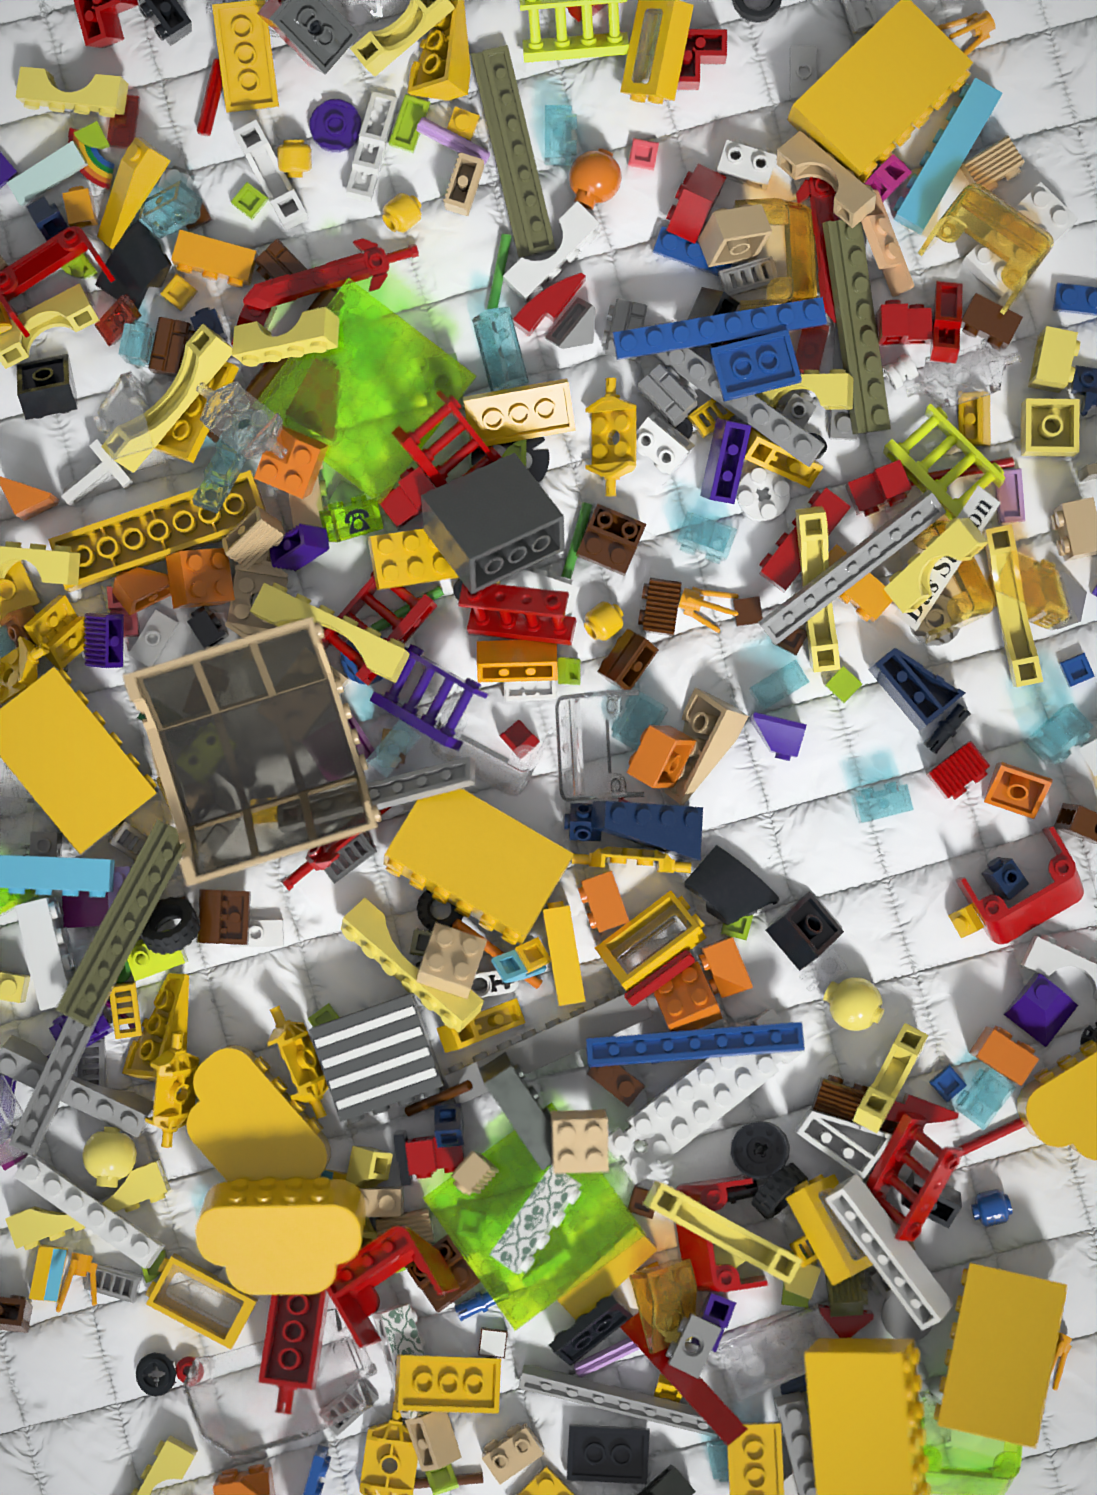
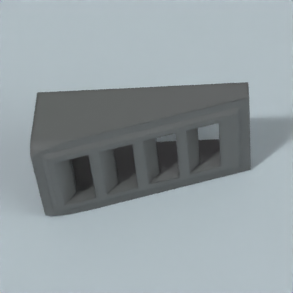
M362 832L337 852L342 854L349 866L345 868L337 858L334 863L341 872L337 875L331 866L324 869V871L335 884L377 853V851ZM356 841H358L360 845L363 847V849L366 851V853L363 856L353 844ZM348 847L358 858L355 862L345 851Z

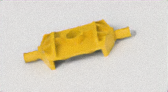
M609 377L605 378L606 394L604 397H601L585 408L586 413L592 414V465H585V469L604 477V480H606L605 496L615 497L617 496L616 480H620L621 476L634 471L636 468V405L620 398V395L616 394L617 378ZM618 431L620 436L619 442L614 445L613 436Z
M20 636L18 637L19 647L0 659V705L38 680L37 664H39V658L49 653V647L46 643H41L36 647L31 641Z
M607 846L602 849L598 848L593 853H589V855L574 853L572 857V864L588 865L590 867L605 868V857H610V863L626 864L627 859L637 860L636 865L653 866V862L658 861L657 872L691 873V862L672 860L667 853H662L659 850Z
M280 1005L274 1007L269 1011L275 1021L276 1028L273 1029L267 1044L271 1046L277 1043L280 1048L281 1057L285 1060L291 1074V1080L298 1090L297 1093L290 1096L291 1099L311 1104L318 1120L327 1115L320 1100L324 1098L323 1095L328 1090V1085L317 1053L304 1022H291L290 1019L286 1021Z
M181 1031L172 1032L170 1050L165 1051L150 1063V1067L157 1069L153 1117H146L145 1122L161 1128L163 1131L161 1147L163 1148L173 1146V1132L187 1125L188 1115L195 1106L196 1100L193 1080L195 1072L199 1067L200 1058L187 1053L186 1049L182 1048L184 1032Z
M394 1402L392 1419L368 1427L359 1492L363 1495H413L418 1458L407 1425L403 1423L400 1411L394 1410ZM386 1458H393L396 1460L398 1467L395 1471L388 1472L384 1470L382 1462Z

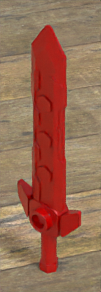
M810 177L808 181H804L797 191L796 200L799 205L810 196L820 297H823L826 314L834 323H837L822 224L827 221L839 220L838 216L833 213L836 192L828 182L820 178Z
M364 238L358 239L352 243L364 253L354 254L327 262L318 267L257 283L244 297L243 303L265 310L331 288L335 289L359 282L369 277H372V279L370 280L368 291L372 292L380 289L388 276L386 273L389 270V264L411 257H419V251L417 246L412 244L407 248L385 254L384 249L377 247L378 244Z
M393 806L380 809V816L386 813ZM365 814L358 815L340 831L366 824ZM360 833L310 848L305 857L307 861L287 878H283L281 880L282 884L290 891L297 882L313 869L319 871L328 868L340 856L337 852Z

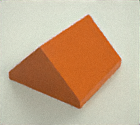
M0 476V486L14 514L23 521L59 503V499L50 492Z
M1004 762L996 763L984 802L1035 819L1053 779Z

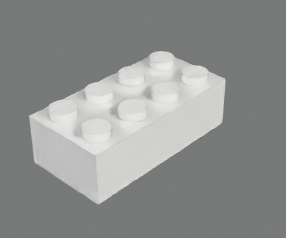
M1040 182L965 257L962 264L1000 299L1077 222L1078 218Z
M54 897L15 906L40 1011L57 1007L74 975L73 969H76L73 953L69 954L67 943H70L69 933L66 927H62L60 919L64 916L60 901L56 902Z

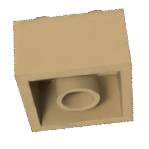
M744 204L738 208H720L714 211L698 241L708 267L756 259L769 238L772 229L762 204Z
M1094 497L1062 503L1053 510L1054 514L1051 515V523L1053 529L1058 530L1060 540L1056 542L1059 556L1064 557V562L1096 555L1097 511Z
M436 923L416 982L468 999L487 940Z
M605 1109L551 1111L552 1166L554 1174L608 1172V1118Z

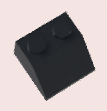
M68 354L16 364L17 396L25 420L40 419L48 415L68 413L78 409L77 392Z
M810 891L765 929L799 971L817 959L844 933L842 928Z

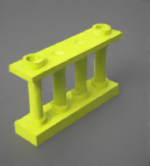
M519 0L520 11L528 10L530 39L522 40L524 63L628 54L627 32H620L618 3L627 2V0ZM608 4V33H593L592 5ZM581 6L582 35L567 36L565 7ZM555 8L556 37L541 38L539 9Z
M930 403L925 411L928 419L903 443L899 442L897 444L891 439L884 446L883 454L891 462L901 460L907 478L923 494L930 490L947 512L944 515L951 521L958 517L978 485L985 489L993 482L1000 488L1006 477L998 464L989 462L947 420V414L940 407L935 408ZM937 426L947 438L921 462H915L909 456V450ZM956 445L966 456L940 480L936 479L934 481L927 474L929 472L928 469L951 447ZM974 463L984 475L961 497L952 499L946 493L947 487Z

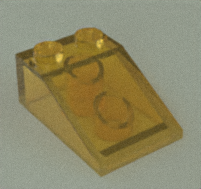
M672 1259L630 1274L650 1354L669 1348L672 1341L677 1342L681 1334L677 1329L684 1316L688 1318L690 1313L696 1315L697 1283L690 1259Z

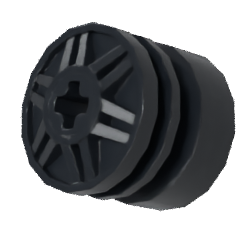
M757 1121L744 1125L736 1132L731 1142V1156L734 1165L741 1173L751 1178L763 1179L772 1176L784 1167L789 1159L790 1144L787 1135L780 1127L771 1122ZM758 1142L761 1145L766 1144L768 1146V1149L765 1151V1157L762 1154L757 1155L755 1153V1150L758 1148Z

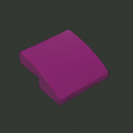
M79 891V896L62 895L63 928L100 926L109 910L108 892H106V897H89V891Z

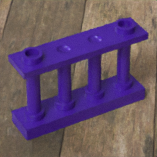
M410 644L409 647L404 648L410 656L397 682H393L389 692L386 691L384 695L374 691L369 701L441 745L459 751L464 742L455 737L457 733L455 729L473 694L486 699L488 693L479 689L482 685L469 677L466 680L462 679L423 656V649ZM416 661L425 665L426 668L407 703L404 702L402 705L399 703L400 698L398 696ZM437 672L445 677L427 713H423L420 716L417 714L419 710L417 706L432 677ZM455 683L464 688L446 725H442L440 728L436 725V717Z

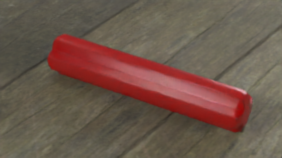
M214 58L197 125V132L202 136H210L212 133L223 83L219 58Z
M687 949L682 951L624 994L627 1002L632 1007L640 1003L695 962L693 955Z

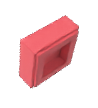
M633 138L628 166L654 171L659 143Z

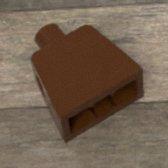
M1063 803L1054 828L1090 843L1097 844V812L1081 805Z

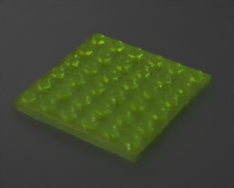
M348 278L326 307L340 318L338 348L328 349L323 353H308L302 357H289L252 407L277 426H285L329 445L323 461L377 503L381 504L401 478L400 475L414 461L391 432L398 426L406 433L410 430L413 432L444 405L436 395L439 390L447 397L452 395L459 401L477 376ZM446 417L420 439L421 443L417 446L421 450Z
M552 1102L546 1106L550 1112L558 1111ZM515 1130L482 1153L499 1169V1173H495V1177H492V1181H488V1185H485V1189H482L481 1193L472 1192L471 1195L462 1193L454 1186L455 1179L451 1176L423 1197V1200L515 1331L519 1330L647 1235L603 1172L567 1173L582 1184L579 1188L581 1194L573 1205L570 1203L563 1211L566 1216L558 1227L553 1226L549 1231L550 1239L542 1250L539 1248L532 1256L535 1261L529 1270L516 1274L492 1257L490 1253L550 1168V1166L544 1170L540 1168Z

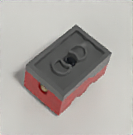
M268 0L257 12L280 35L284 42L297 52V55L309 67L325 75L360 36L327 0Z

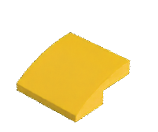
M66 595L55 597L24 625L27 633L37 646L41 643L48 645L49 653L45 654V656L58 670L68 665L86 646L84 643L86 640L84 638L86 635L84 632L86 630L84 627L85 617L77 616Z

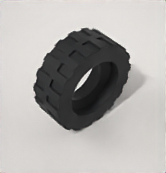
M182 897L160 899L144 927L141 937L146 947L152 950L153 953H160V955L172 954L190 945L192 940L197 937V933L200 931V920L192 904L187 899H182ZM173 919H181L172 929L157 932L164 923Z
M793 1162L788 1163L761 1187L753 1197L751 1205L766 1220H769L788 1206L789 1203L786 1198L795 1193L794 1187L808 1181L809 1178Z

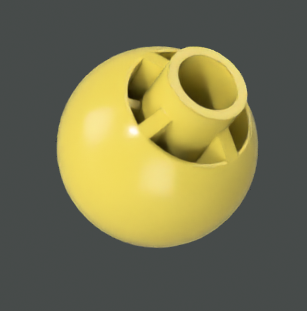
M847 978L839 984L832 981L823 997V1000L830 1004L829 1010L834 1021L847 1030H865L872 1026L873 1023L878 1024L884 1013V1009L881 1008L882 998L879 990L873 983L863 978Z
M104 1126V1131L95 1132L87 1140L82 1157L86 1170L96 1178V1186L118 1187V1180L126 1177L134 1168L137 1152L133 1140L126 1133H120V1129L116 1127Z

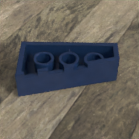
M618 801L592 802L591 828L678 856L684 860L701 861L703 807Z

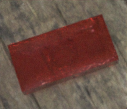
M127 95L124 115L115 114V117H110L107 136L110 147L127 149L135 139L140 96Z
M126 294L121 296L94 326L107 345L112 346L121 339L142 315Z
M822 325L801 329L795 355L800 374H803L804 370H820L830 326Z

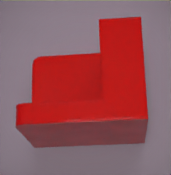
M517 720L505 732L499 735L520 760L540 743L538 738L532 734L521 720Z

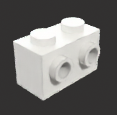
M740 139L726 140L717 172L726 176L728 180L766 191L777 155L772 154L773 151L765 147H758L757 149L749 147L745 141Z
M656 412L651 414L636 432V451L643 456H648L654 461V466L663 473L667 472L669 475L680 466L695 447L691 441Z

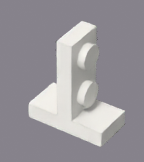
M98 439L90 444L89 447L102 463L99 465L95 463L85 471L86 476L79 482L74 480L64 488L65 493L61 495L71 507L112 474L126 490L134 484L121 466L101 447L103 444Z

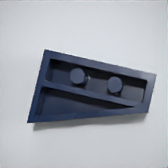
M893 648L868 669L918 731L926 727L966 693L944 681L945 679L928 671L922 664L897 648Z

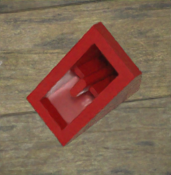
M818 1304L819 1313L839 1338H851L874 1319V1313L871 1310L863 1309V1315L831 1317L829 1305Z

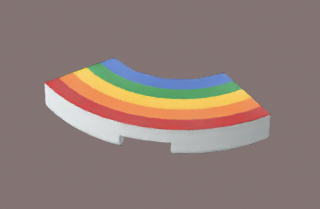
M69 128L68 143L74 141L88 163L86 167L79 170L80 173L93 185L111 192L116 165L105 160L99 154L97 148L82 144L74 134L78 129Z

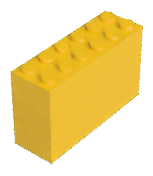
M900 0L792 105L787 121L798 132L801 131L807 137H812L820 148L825 152L831 153L839 164L844 168H849L857 179L865 183L874 173L873 170L878 166V162L882 165L893 154L892 152L897 147L896 145L901 147L909 140L910 134L915 130V126L920 129L929 120V116L934 109L936 111L941 109L948 101L947 98L952 92L957 93L965 85L967 78L971 75L969 69L973 62L911 0Z
M53 667L0 709V758L75 850L81 854L157 793L154 790L157 785L148 774L143 776L139 772L137 767L140 764L131 753L126 755L120 747L123 743L114 732L109 734L103 726L106 722L97 711L92 713L86 705L89 704V701L80 690L74 692L69 685L72 683V680L63 669L57 671Z
M461 788L418 799L385 852L383 864L387 866L386 870L396 877L402 875L410 880L409 884L420 891H423L425 888L433 893L432 897L442 904L449 902L456 907L455 911L466 918H469L471 915L478 919V924L484 929L491 932L495 929L503 934L501 936L502 939L512 945L519 943L522 945L568 868L574 853Z
M970 1263L969 1269L964 1268L962 1272L961 1284L965 1288L963 1296L958 1295L955 1311L959 1313L958 1323H952L950 1338L954 1340L953 1348L947 1349L944 1365L949 1368L947 1377H941L939 1392L943 1393L941 1404L936 1403L933 1419L938 1420L937 1426L1037 1449L1068 1286L1059 1282Z
M819 1338L804 1352L817 1495H931V1485L929 1482H926L929 1460L928 1456L924 1455L923 1447L926 1444V1430L922 1429L921 1418L924 1417V1404L919 1400L922 1378L920 1374H917V1364H919L920 1354L918 1347H915L914 1339Z

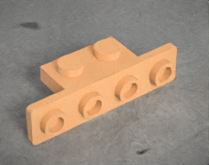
M875 189V209L861 223L879 270L882 269L890 293L895 297L914 288V283L880 193Z

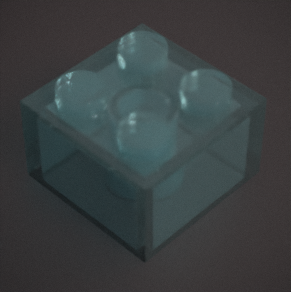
M1069 703L1055 712L1024 742L1045 765L1052 763L1056 765L1057 763H1062L1072 754L1069 749L1073 745L1080 746L1091 736L1089 731L1094 726L1073 703Z

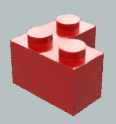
M73 0L85 46L106 48L125 40L118 14L138 6V0Z
M689 29L677 90H699L700 64H726L727 29Z
M700 164L697 165L694 172L688 171L675 196L679 200L677 206L674 204L671 206L666 219L670 220L666 231L695 244L727 177Z
M887 300L885 304L880 305L875 314L879 346L930 344L933 340L932 309L924 308V304H911L908 306V303L901 304V300Z
M901 460L879 467L873 473L850 481L845 485L856 515L864 513L865 517L879 512V506L888 503L889 507L904 502V499L908 498L907 494L912 490Z
M420 466L416 469L410 467L400 475L401 480L398 481V487L394 489L391 486L380 494L381 499L378 503L398 530L422 513L421 495L429 490L436 489Z
M435 1135L409 1138L405 1142L409 1176L416 1175V1179L430 1178L434 1174L433 1172H437V1169L444 1168V1173L454 1172L465 1159L463 1146L437 1148Z

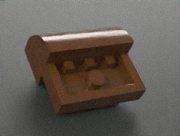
M597 503L576 556L625 576L645 530L646 523Z
M199 889L197 916L200 920V931L197 933L196 942L249 945L251 891Z
M448 1234L433 1244V1246L439 1250L460 1286L458 1290L438 1295L427 1274L421 1272L414 1261L405 1266L418 1288L423 1291L438 1313L482 1281L470 1264L468 1257Z

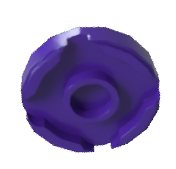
M329 99L313 110L310 118V132L314 142L322 149L329 152H344L352 148L359 140L362 120L358 111L351 103L342 99Z

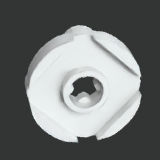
M756 468L747 473L738 485L737 499L739 507L752 520L762 522L775 519L788 506L790 487L783 476L766 468ZM766 488L769 490L768 495L771 498L769 500L764 499L761 502L758 500L759 495L756 491Z

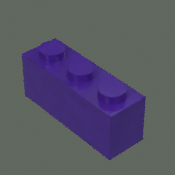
M721 418L716 419L700 496L713 501L735 504L751 430L750 425Z

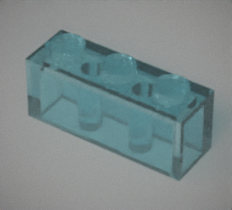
M510 307L487 309L474 317L472 322L490 392L527 385L529 380Z

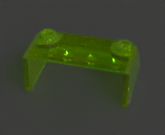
M925 1417L921 1418L922 1429H924ZM1004 1442V1450L994 1458L992 1470L941 1466L942 1455L939 1449L930 1444L923 1445L924 1455L928 1456L929 1460L926 1482H929L931 1485V1494L1005 1495L1021 1468L1023 1446Z

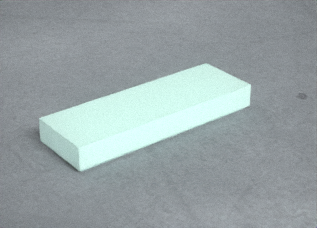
M71 141L7 182L19 205L24 206L86 167L88 163L77 144Z

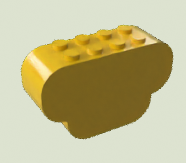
M1090 1040L1079 1047L1080 1052L1073 1056L1067 1054L1057 1060V1066L1050 1070L1045 1068L1037 1072L1033 1076L1035 1079L1021 1090L1017 1099V1111L1030 1134L1043 1143L1052 1147L1070 1146L1084 1157L1097 1161V1041L1094 1043L1093 1040Z
M238 1045L227 1046L214 1052L197 1068L193 1085L200 1101L191 1109L187 1118V1131L190 1139L227 1182L236 1179L260 1181L266 1178L274 1180H288L290 1178L314 1180L318 1178L328 1166L331 1158V1146L329 1140L322 1132V1129H324L323 1125L315 1116L310 1118L304 1112L306 1106L303 1102L291 1099V1095L286 1091L289 1088L280 1076L275 1078L270 1073L269 1069L271 1066L262 1056L257 1058L252 1051Z
M319 1177L314 1180H302L300 1178L274 1180L266 1178L260 1181L236 1179L234 1181L221 1182L214 1185L205 1195L196 1225L197 1247L201 1255L209 1262L219 1266H226L229 1281L241 1292L252 1295L318 1293L325 1290L333 1282L337 1264L349 1261L360 1249L366 1219L365 1198L361 1190L353 1183L341 1179H328L326 1177Z

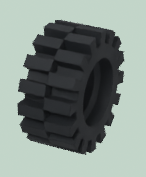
M425 890L419 897L416 908L417 916L422 925L430 931H433L436 923L452 928L456 919L462 921L464 916L455 911L456 907L450 904L451 913L447 918H435L430 910L431 904L435 900L432 897L433 893Z

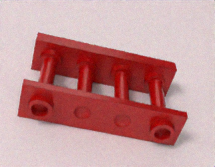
M440 390L436 395L444 405L413 432L410 430L406 433L398 426L391 432L436 488L447 484L445 480L449 477L447 474L477 447L485 456L462 476L502 458L492 446L490 448L486 446L458 410L462 407L452 395L447 397ZM451 413L458 422L427 449L424 447L421 450L417 446L421 443L420 439ZM465 430L471 439L441 466L438 464L434 467L432 464L435 460L434 456Z
M372 571L369 581L337 617L343 619L344 616H347L358 622L357 627L366 631L368 626L355 615L367 604L393 626L391 634L387 638L384 637L382 639L390 642L391 638L405 644L435 610L437 605L426 594L422 598H416L403 586L389 588L410 606V612L404 618L397 617L373 596L377 588L374 571ZM323 627L325 637L321 639L325 650L330 644L337 648L358 666V672L355 675L369 686L378 675L367 668L363 657L338 636V632Z
M463 583L458 605L459 607L471 608L467 625L468 634L572 646L577 621L575 617L565 616L569 592L492 584L471 594Z
M904 1113L865 1184L887 1215L900 1226L894 1237L898 1241H915L921 1234L922 1226L952 1172L958 1167L960 1158L964 1153V1150L958 1147H944L943 1149L927 1136L923 1129L928 1120L921 1114ZM916 1141L938 1158L931 1171L911 1155V1150ZM904 1163L925 1181L919 1194L898 1177ZM892 1186L913 1204L906 1217L886 1200V1196Z

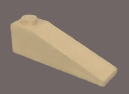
M695 687L683 711L682 720L685 721L683 733L697 741L674 788H665L664 793L679 804L684 805L735 743L749 716L735 706Z

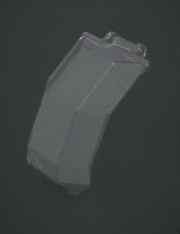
M335 1308L327 1309L316 1390L301 1388L295 1390L292 1415L275 1413L279 1388H276V1385L258 1383L264 1341L213 1356L196 1357L182 1385L199 1435L228 1457L235 1458L249 1456L309 1437L373 1407L374 1403L365 1380L375 1375L378 1370L375 1363L371 1362L366 1347L359 1349L347 1326L343 1327ZM349 1338L351 1339V1342L362 1368L360 1369L358 1368V1365L348 1343Z

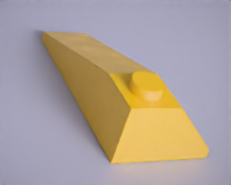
M449 0L455 9L430 29L427 39H422L419 46L422 48L418 62H413L410 70L407 92L410 95L446 101L468 95L471 67L464 0Z
M135 137L120 161L97 233V237L111 249L115 248L171 161L142 137Z
M168 973L154 999V1011L150 1018H145L141 1024L144 1027L142 1036L139 1037L138 1041L133 1040L129 1047L122 1074L156 1083L157 1069L150 1067V1063L165 1051L170 1050L173 1031L184 1032L182 1048L186 1049L187 1052L189 975Z

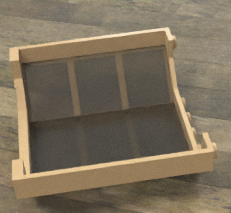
M313 617L123 675L130 702L135 704L137 711L140 710L142 715H146V719L142 720L148 735L176 826L180 844L185 843L186 848L181 852L182 859L179 862L187 886L378 828L377 822L381 821V816L377 805L373 806L364 770H368L364 754L359 755L356 745L361 744L356 728L351 729L348 719L353 718L348 702L343 704L340 693L345 692L341 678H335L321 638L325 637L321 623L320 621L315 623Z

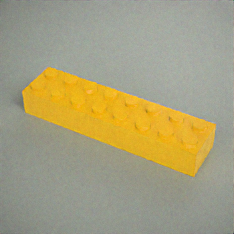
M249 470L49 538L48 541L52 551H55L56 545L71 547V552L80 553L78 585L63 584L65 590L73 592L114 578L122 571H130L136 567L143 568L164 561L166 556L178 551L196 550L220 542L256 506H259L264 511L266 509L256 479H254V474Z

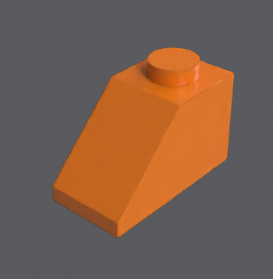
M139 567L130 571L125 570L116 576L112 593L130 616L171 596L168 574Z

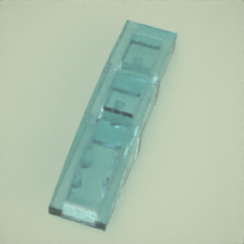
M241 406L238 408L215 445L216 453L204 471L205 479L192 498L194 505L218 513L250 453L263 422V414Z

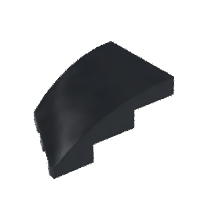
M142 217L124 234L105 263L115 280L110 282L102 270L95 283L97 287L132 310H139L149 287L162 288L172 265L168 256L162 251L160 242L150 232L147 226V219Z
M718 845L711 850L684 882L686 889L706 901V912L726 925L737 922L744 916L755 914L758 909L771 903L775 905L779 902V896L762 879Z

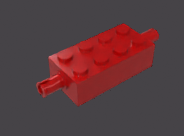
M326 1289L312 1294H271L258 1383L272 1384L279 1388L275 1413L292 1415L294 1392L298 1388L316 1390L329 1302V1294Z

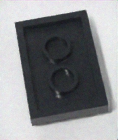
M613 1294L609 1297H604L597 1302L596 1307L592 1311L579 1316L575 1320V1324L568 1330L559 1332L554 1337V1341L549 1344V1347L564 1362L572 1366L632 1318L633 1315Z
M569 1424L566 1480L647 1484L650 1428Z

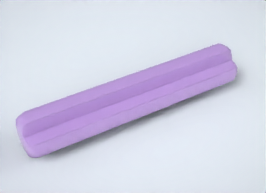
M425 117L420 119L416 127L417 132L458 153L484 160V165L486 164L490 156L488 150Z
M628 1337L575 1363L574 1369L578 1377L582 1378L639 1350V1348Z

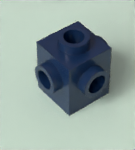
M570 803V814H565L564 830H570L569 841H601L602 831L591 828L592 803Z

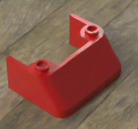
M71 226L0 271V301L26 338L30 334L9 301L87 250L91 252L110 282L115 280L80 227Z
M1054 826L1042 829L1057 854L1048 864V871L1054 882L1009 909L1004 900L996 895H988L978 900L965 877H959L955 880L967 902L972 904L984 925V931L993 943L1007 944L1082 899L1084 888L1075 862Z
M738 1175L678 1185L675 1190L711 1211H718L727 1203L726 1187L753 1184V1181L747 1175ZM676 1223L684 1280L689 1289L700 1292H730L768 1286V1280L765 1275L740 1278L734 1266L729 1264L716 1265L713 1243Z
M401 1225L391 1228L359 1250L352 1259L337 1265L334 1280L326 1288L359 1349L382 1341L369 1318L380 1307V1297L374 1287L412 1261L415 1262L421 1272L427 1274L438 1295L456 1291L460 1288L439 1250L407 1226Z

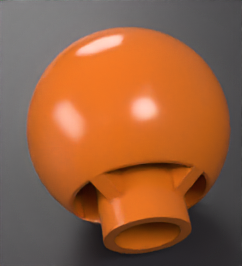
M599 148L598 151H588L581 154L572 163L569 171V183L572 191L576 194L575 203L578 201L584 208L593 210L596 203H604L618 192L622 180L621 169L617 161L612 158L613 154L602 148Z

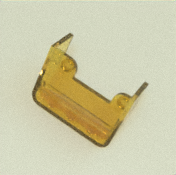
M971 183L961 191L937 222L918 254L923 256L936 243L938 238L943 242L953 243L961 237L963 232L1007 262L1001 272V279L1004 285L1014 292L1000 311L1004 315L1019 299L1053 249L1054 241L1049 232L978 183Z
M780 198L735 200L733 208H738L744 204H762L770 225H784L787 277H777L769 282L766 289L767 299L740 300L738 311L817 298L815 246L811 209L804 204Z
M948 518L936 520L911 541H913L917 548L925 550L927 548L926 543L937 535L940 536L946 531L945 526L950 520ZM975 557L971 560L962 561L952 577L960 593L953 596L947 604V613L951 621L928 631L924 638L926 644L988 616L994 609V596Z
M1010 550L994 588L991 575L989 574L978 599L997 608L994 591L1024 603L1029 622L1051 631L1067 624L1071 615L1060 573L1055 569L1056 565L1044 559H1041L1040 562L1014 550Z

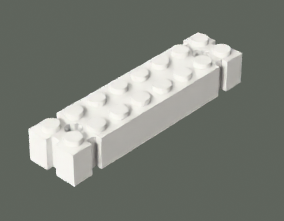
M772 1008L766 1009L751 1021L754 1026L783 1023ZM804 1051L704 1058L625 1121L629 1126L622 1131L618 1127L608 1134V1152L613 1158L621 1156L624 1160V1163L620 1165L621 1169L633 1184L639 1183L653 1172L649 1166L655 1160L657 1163L663 1164L780 1071L776 1066L778 1063L789 1064ZM636 1139L638 1141L644 1140L645 1145H643L645 1149L642 1152L639 1150L634 1151L633 1146H636L633 1144Z

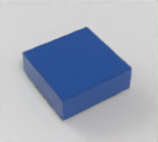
M1085 653L1059 663L1069 688L1095 677Z
M949 1064L929 1081L946 1103L967 1086Z

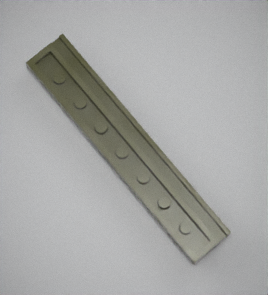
M508 45L483 50L479 53H471L518 259L556 251Z
M843 220L827 221L822 224L843 370H846V373L853 377V409L849 410L852 433L854 435L890 430L891 426L862 223L860 221L855 227L851 228Z
M157 819L55 1011L89 1028L92 1027L178 866L179 860L182 858L181 852L186 847L185 843L180 844L176 828Z

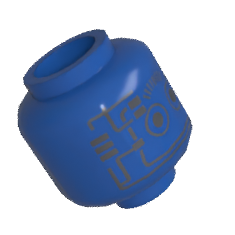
M999 1189L977 1194L975 1204L971 1205L974 1220H980L984 1227L1006 1223L1009 1215H1012L1008 1194H1003Z

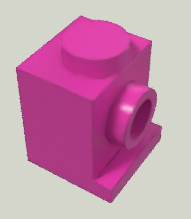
M892 154L870 176L865 184L871 186L873 190L877 189L884 202L912 172L903 161Z

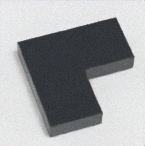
M406 1129L397 1130L393 1138L396 1162L399 1164L401 1186H409L413 1182V1176H409L405 1146L408 1135Z

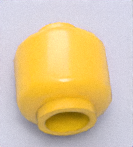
M283 140V144L277 147L278 169L281 172H287V178H302L303 172H308L312 168L310 145L305 144L304 140Z
M399 193L383 206L382 219L385 225L393 232H406L421 220V203L414 195L409 196L406 193Z
M606 601L600 602L585 614L584 628L594 640L606 641L623 628V611L615 603L611 605Z

